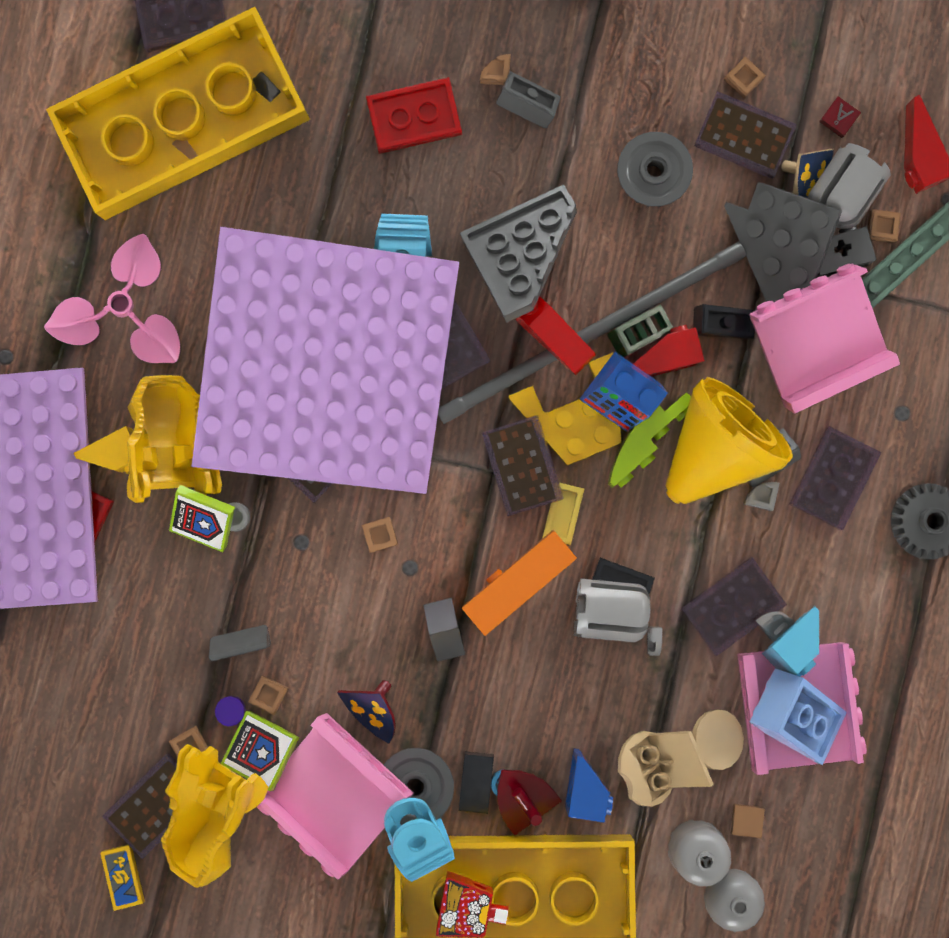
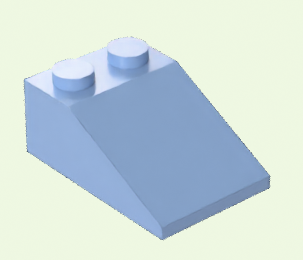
M774 669L766 683L761 699L753 711L750 723L765 734L814 762L823 765L847 712L803 677Z

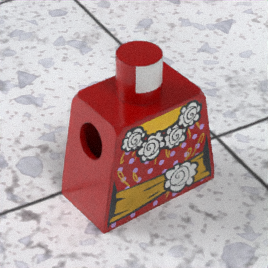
M447 871L436 927V936L485 937L488 922L506 925L509 906L492 903V887Z

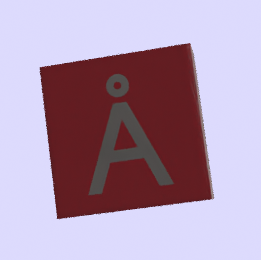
M837 96L819 122L843 138L861 112Z

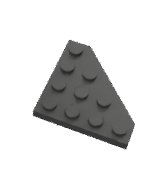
M564 184L460 232L467 251L506 323L534 310L577 213L576 204Z

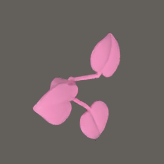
M145 234L129 239L114 254L111 262L112 275L118 281L127 282V285L122 291L113 292L109 296L108 306H105L102 311L94 315V308L87 300L80 297L68 298L56 307L44 326L45 330L59 341L71 345H86L99 336L100 329L96 320L101 319L108 312H112L117 317L129 316L140 327L132 333L130 344L133 353L142 361L155 364L175 363L180 354L179 336L171 321L164 316L154 314L148 317L143 324L132 312L134 304L128 292L132 288L133 283L140 287L149 286L157 280L161 271L159 256Z

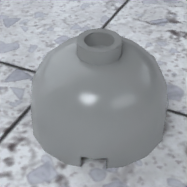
M729 869L728 874L720 882L712 886H706L705 908L712 920L723 929L733 932L746 931L755 926L763 916L765 907L763 890L757 880L746 871Z

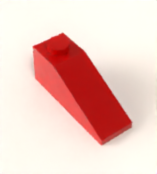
M920 95L915 96L906 105L905 179L909 187L913 188L916 194L949 179V156Z
M540 296L533 311L515 319L517 323L575 376L596 356V353Z
M687 325L671 328V334H667L633 364L651 377L701 365L705 360L696 327L688 329Z

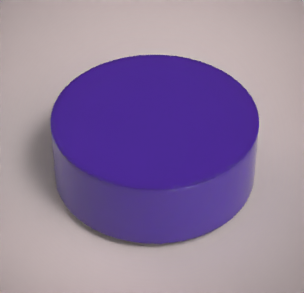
M236 696L224 697L215 707L216 719L225 726L238 724L246 713L244 702Z

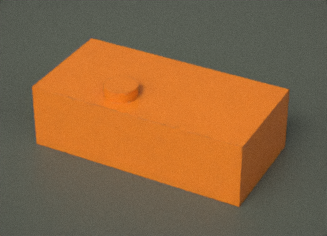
M552 530L502 572L499 568L486 579L489 584L466 602L462 610L483 635L486 636L574 562L577 557L557 533Z

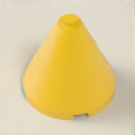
M707 377L705 380L701 379L696 384L687 408L665 484L667 496L677 504L680 502L688 504L783 469L793 458L789 444L769 419H766L764 422L752 411L755 406L728 385L714 378Z

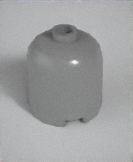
M688 820L679 824L671 833V839L668 844V857L676 871L687 882L697 886H712L720 882L728 874L731 865V850L722 833L712 823L702 820Z

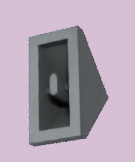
M452 598L424 604L429 636L437 662L466 655Z

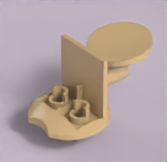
M712 710L704 713L696 721L692 732L653 733L641 731L631 735L623 744L618 757V773L627 784L629 799L637 805L653 807L662 803L671 793L672 788L711 787L714 784L707 768L724 770L731 767L739 759L744 741L742 727L736 717L728 711Z

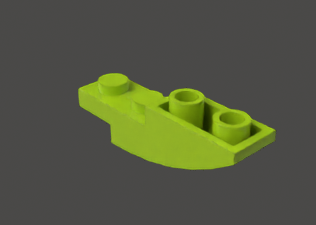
M687 392L665 411L659 405L648 419L631 429L612 465L608 485L611 488L617 484L622 488L634 477L631 472L640 465L643 469L656 458L653 452L658 447L651 439L654 437L658 441L670 430L667 425L676 418L680 422L685 417L691 398Z

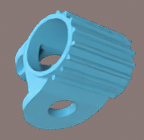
M381 214L376 231L374 249L432 257L428 216Z
M405 798L390 806L384 816V827L391 843L387 846L393 862L406 879L413 882L455 859L442 819H435L426 802L418 798ZM407 814L416 816L415 820L408 821L403 825L400 824L403 816Z

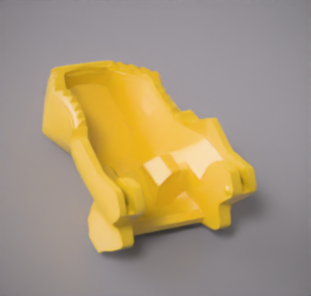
M161 375L143 377L139 381L127 407L135 423L134 431L127 442L129 462L127 497L135 503H144V498L150 497L152 489L179 488L180 485L187 488L194 487L195 491L204 495L221 492L222 481L219 470L191 467L200 395L196 393L195 389L182 376Z
M190 744L185 745L178 753L176 771L165 790L166 794L170 797L169 808L173 810L168 828L161 838L165 856L167 857L170 870L196 888L206 886L215 881L231 867V836L239 827L244 814L257 807L265 799L269 788L265 781L256 773H253L246 780L218 762V750L212 746L201 752Z

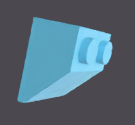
M815 606L804 613L762 652L776 669L797 676H804L816 665L813 659L819 654V610Z

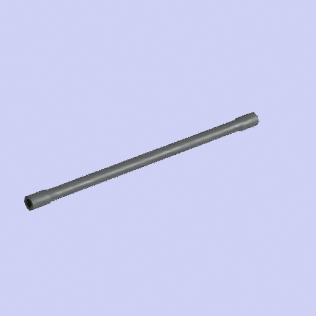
M736 242L716 253L709 260L582 329L577 334L586 344L711 274L745 258L746 252L743 246ZM546 349L471 392L440 406L438 416L442 423L446 424L464 414L473 406L558 359Z

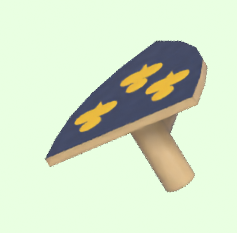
M834 149L798 154L797 162L788 160L783 162L782 171L795 174L794 194L808 198L809 192L832 160Z

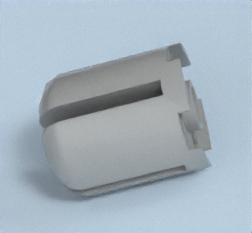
M848 143L845 148L840 146L808 194V199L842 210L836 227L841 229H850L859 224L891 176V171L885 162L880 166L868 157L870 153L868 149L852 143Z
M580 579L576 596V619L578 621H574V636L634 643L643 638L648 630L651 611L650 597L646 587L633 583Z

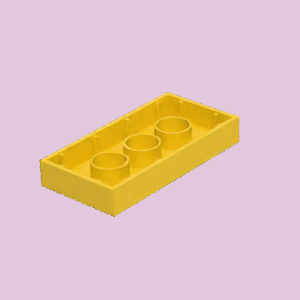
M256 7L246 10L46 109L95 214L104 220L310 120ZM261 71L281 92L271 102L256 91L254 81L252 80ZM175 140H187L198 156L190 160L172 143Z
M631 834L448 836L454 852V860L413 882L406 879L395 865V938H636L635 841ZM447 871L492 887V903L509 906L506 925L488 922L485 937L436 936V927Z

